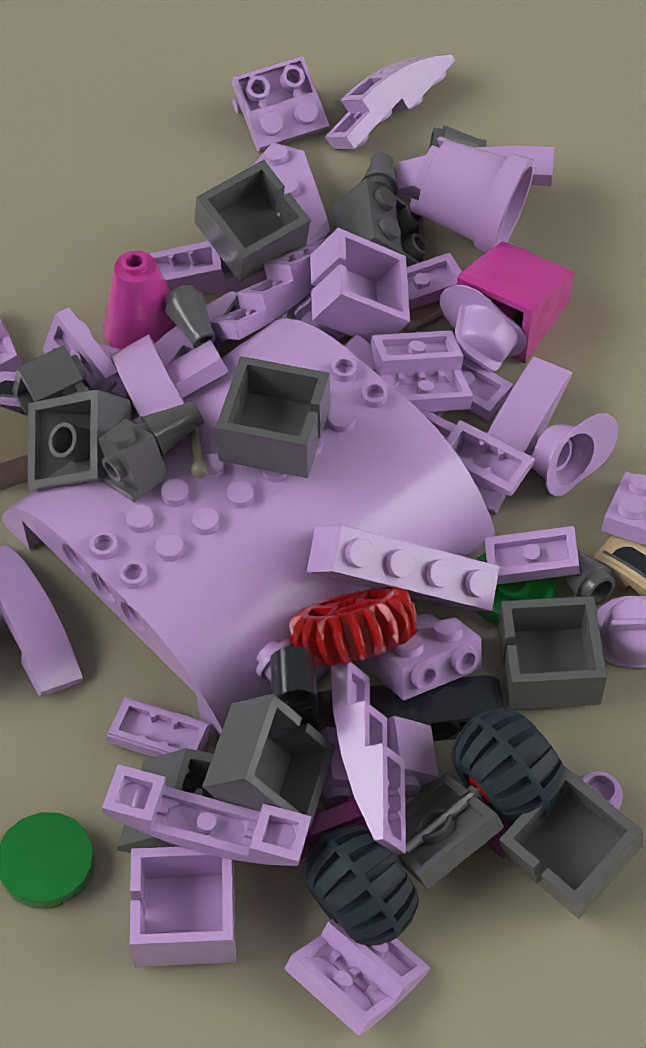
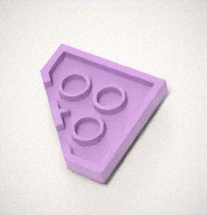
M272 142L253 165L265 160L285 186L284 195L290 193L311 219L306 245L323 239L330 231V227L305 152Z

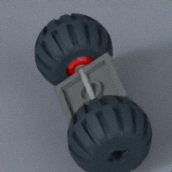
M498 708L483 712L467 722L457 735L451 751L455 770L467 789L446 773L405 805L406 854H394L376 842L370 830L361 825L335 829L319 838L310 849L302 866L303 880L329 919H333L335 923H338L356 943L366 945L367 947L388 943L398 938L412 922L418 908L419 897L415 886L402 867L426 889H429L501 831L504 825L500 818L505 823L513 825L522 814L531 812L543 805L539 814L543 813L538 818L542 820L550 815L559 804L565 791L563 787L550 801L548 799L559 787L564 765L545 736L524 715L510 708Z

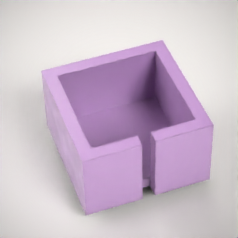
M337 228L310 255L311 284L316 286L311 291L312 321L353 337L359 335L368 343H371L372 335L397 334L410 322L406 256L340 228Z
M184 847L131 849L130 892L133 901H130L129 945L135 967L236 963L234 860Z

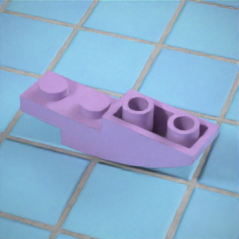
M452 54L413 57L395 62L371 74L353 87L340 100L348 113L325 136L326 140L333 149L353 150L361 147L368 140V134L373 128L391 116L392 110L410 111L416 108L423 101V95L428 89L439 83L446 76L445 71L455 61Z

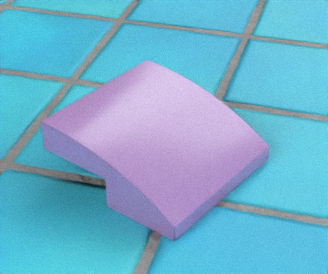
M452 330L371 336V348L376 373L422 413L425 410L437 412L471 409L473 394L461 370L464 356Z
M211 340L165 365L182 398L229 372Z
M331 919L326 924L321 936L290 956L284 970L360 1037L401 1002L427 975L431 967L397 938L388 943L367 947L351 939L343 928Z

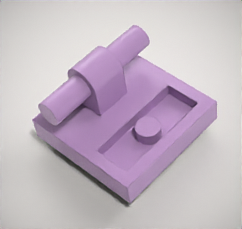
M303 56L242 74L232 79L231 83L237 97L232 99L233 107L236 113L243 112L257 152L266 150L272 142L282 145L326 131L330 126Z

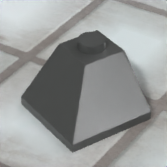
M96 389L28 403V490L34 492L103 480L108 473L102 464V459L105 456L98 438L125 418L132 422V400Z

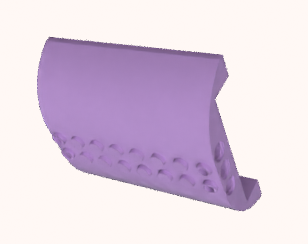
M288 318L274 320L221 358L229 371L228 373L182 398L184 403L192 400L204 420V424L198 430L203 461L209 466V473L206 477L196 478L191 473L194 457L191 436L189 434L167 454L161 456L168 477L135 502H132L111 488L103 479L31 492L7 509L2 516L3 524L29 550L43 541L197 695L200 720L212 723V734L218 740L231 703L272 694L271 681L268 678L262 679L256 673V668L259 664L256 658L269 642L273 640L281 642L290 639L289 623L296 613H299L303 608L311 607L313 603L325 601L327 598L341 596L343 593L348 594L358 590L371 589L307 573L315 527L345 525L467 558L472 557L485 546V537L495 536L493 523L480 491L457 453L439 430L407 398L346 347L315 326L300 320ZM240 356L330 373V409L321 438H318V448L308 478L219 461L216 425ZM137 417L132 422L134 424L142 422L141 417ZM410 598L413 603L417 601V599ZM327 664L319 667L315 666L316 681H319L330 672L331 666Z

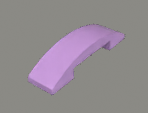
M149 334L112 355L120 378L140 417L184 404Z
M8 545L0 546V614L22 651L21 664L39 697H43L82 683L83 677L75 654L47 594L25 561Z
M119 764L116 767L102 806V813L131 828L163 841L227 859L280 866H298L312 818L309 815L264 803L261 811H256L167 787L166 777Z

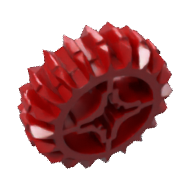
M374 587L369 590H358L348 594L343 593L341 596L327 598L325 601L313 603L311 607L303 608L291 618L289 623L291 634L289 636L292 646H300L312 651L314 664L317 667L326 664L329 666L339 663L348 664L351 661L365 660L367 657L381 655L382 652L395 650L398 645L406 644L417 633V614L414 603L410 600L409 592L398 587H383L380 589Z

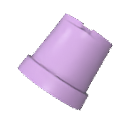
M443 137L437 138L439 147L431 146L416 178L414 187L420 189L421 192L419 200L411 198V212L426 217L474 241V247L484 253H487L502 241L508 242L530 190L535 170V160L514 153L506 157L460 144Z

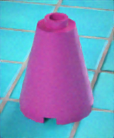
M144 251L126 252L114 264L103 333L106 342L111 347L121 350L148 334L156 343L167 332L177 326L165 312V298L171 291L155 259Z

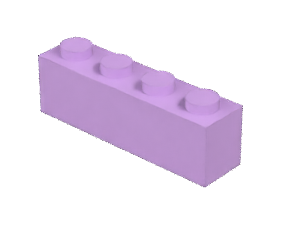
M345 525L315 527L307 573L368 588L398 587L409 592L410 598L461 611H492L500 566Z

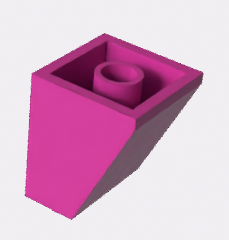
M502 241L463 270L457 277V285H466L478 290L522 328L526 336V347L520 354L512 356V358L526 364L571 299L575 272L564 268L560 264L534 255L523 248H518Z

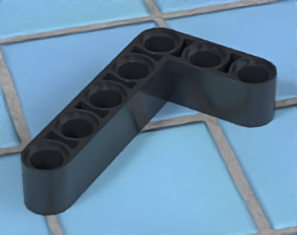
M291 646L275 651L270 657L272 694H275L302 717L300 725L309 723L318 732L326 727L336 728L332 690H317L312 651L300 646ZM490 675L461 677L406 700H402L386 685L370 686V705L387 719L397 716L430 725L433 742L454 740L473 717L488 710L504 708L499 679Z

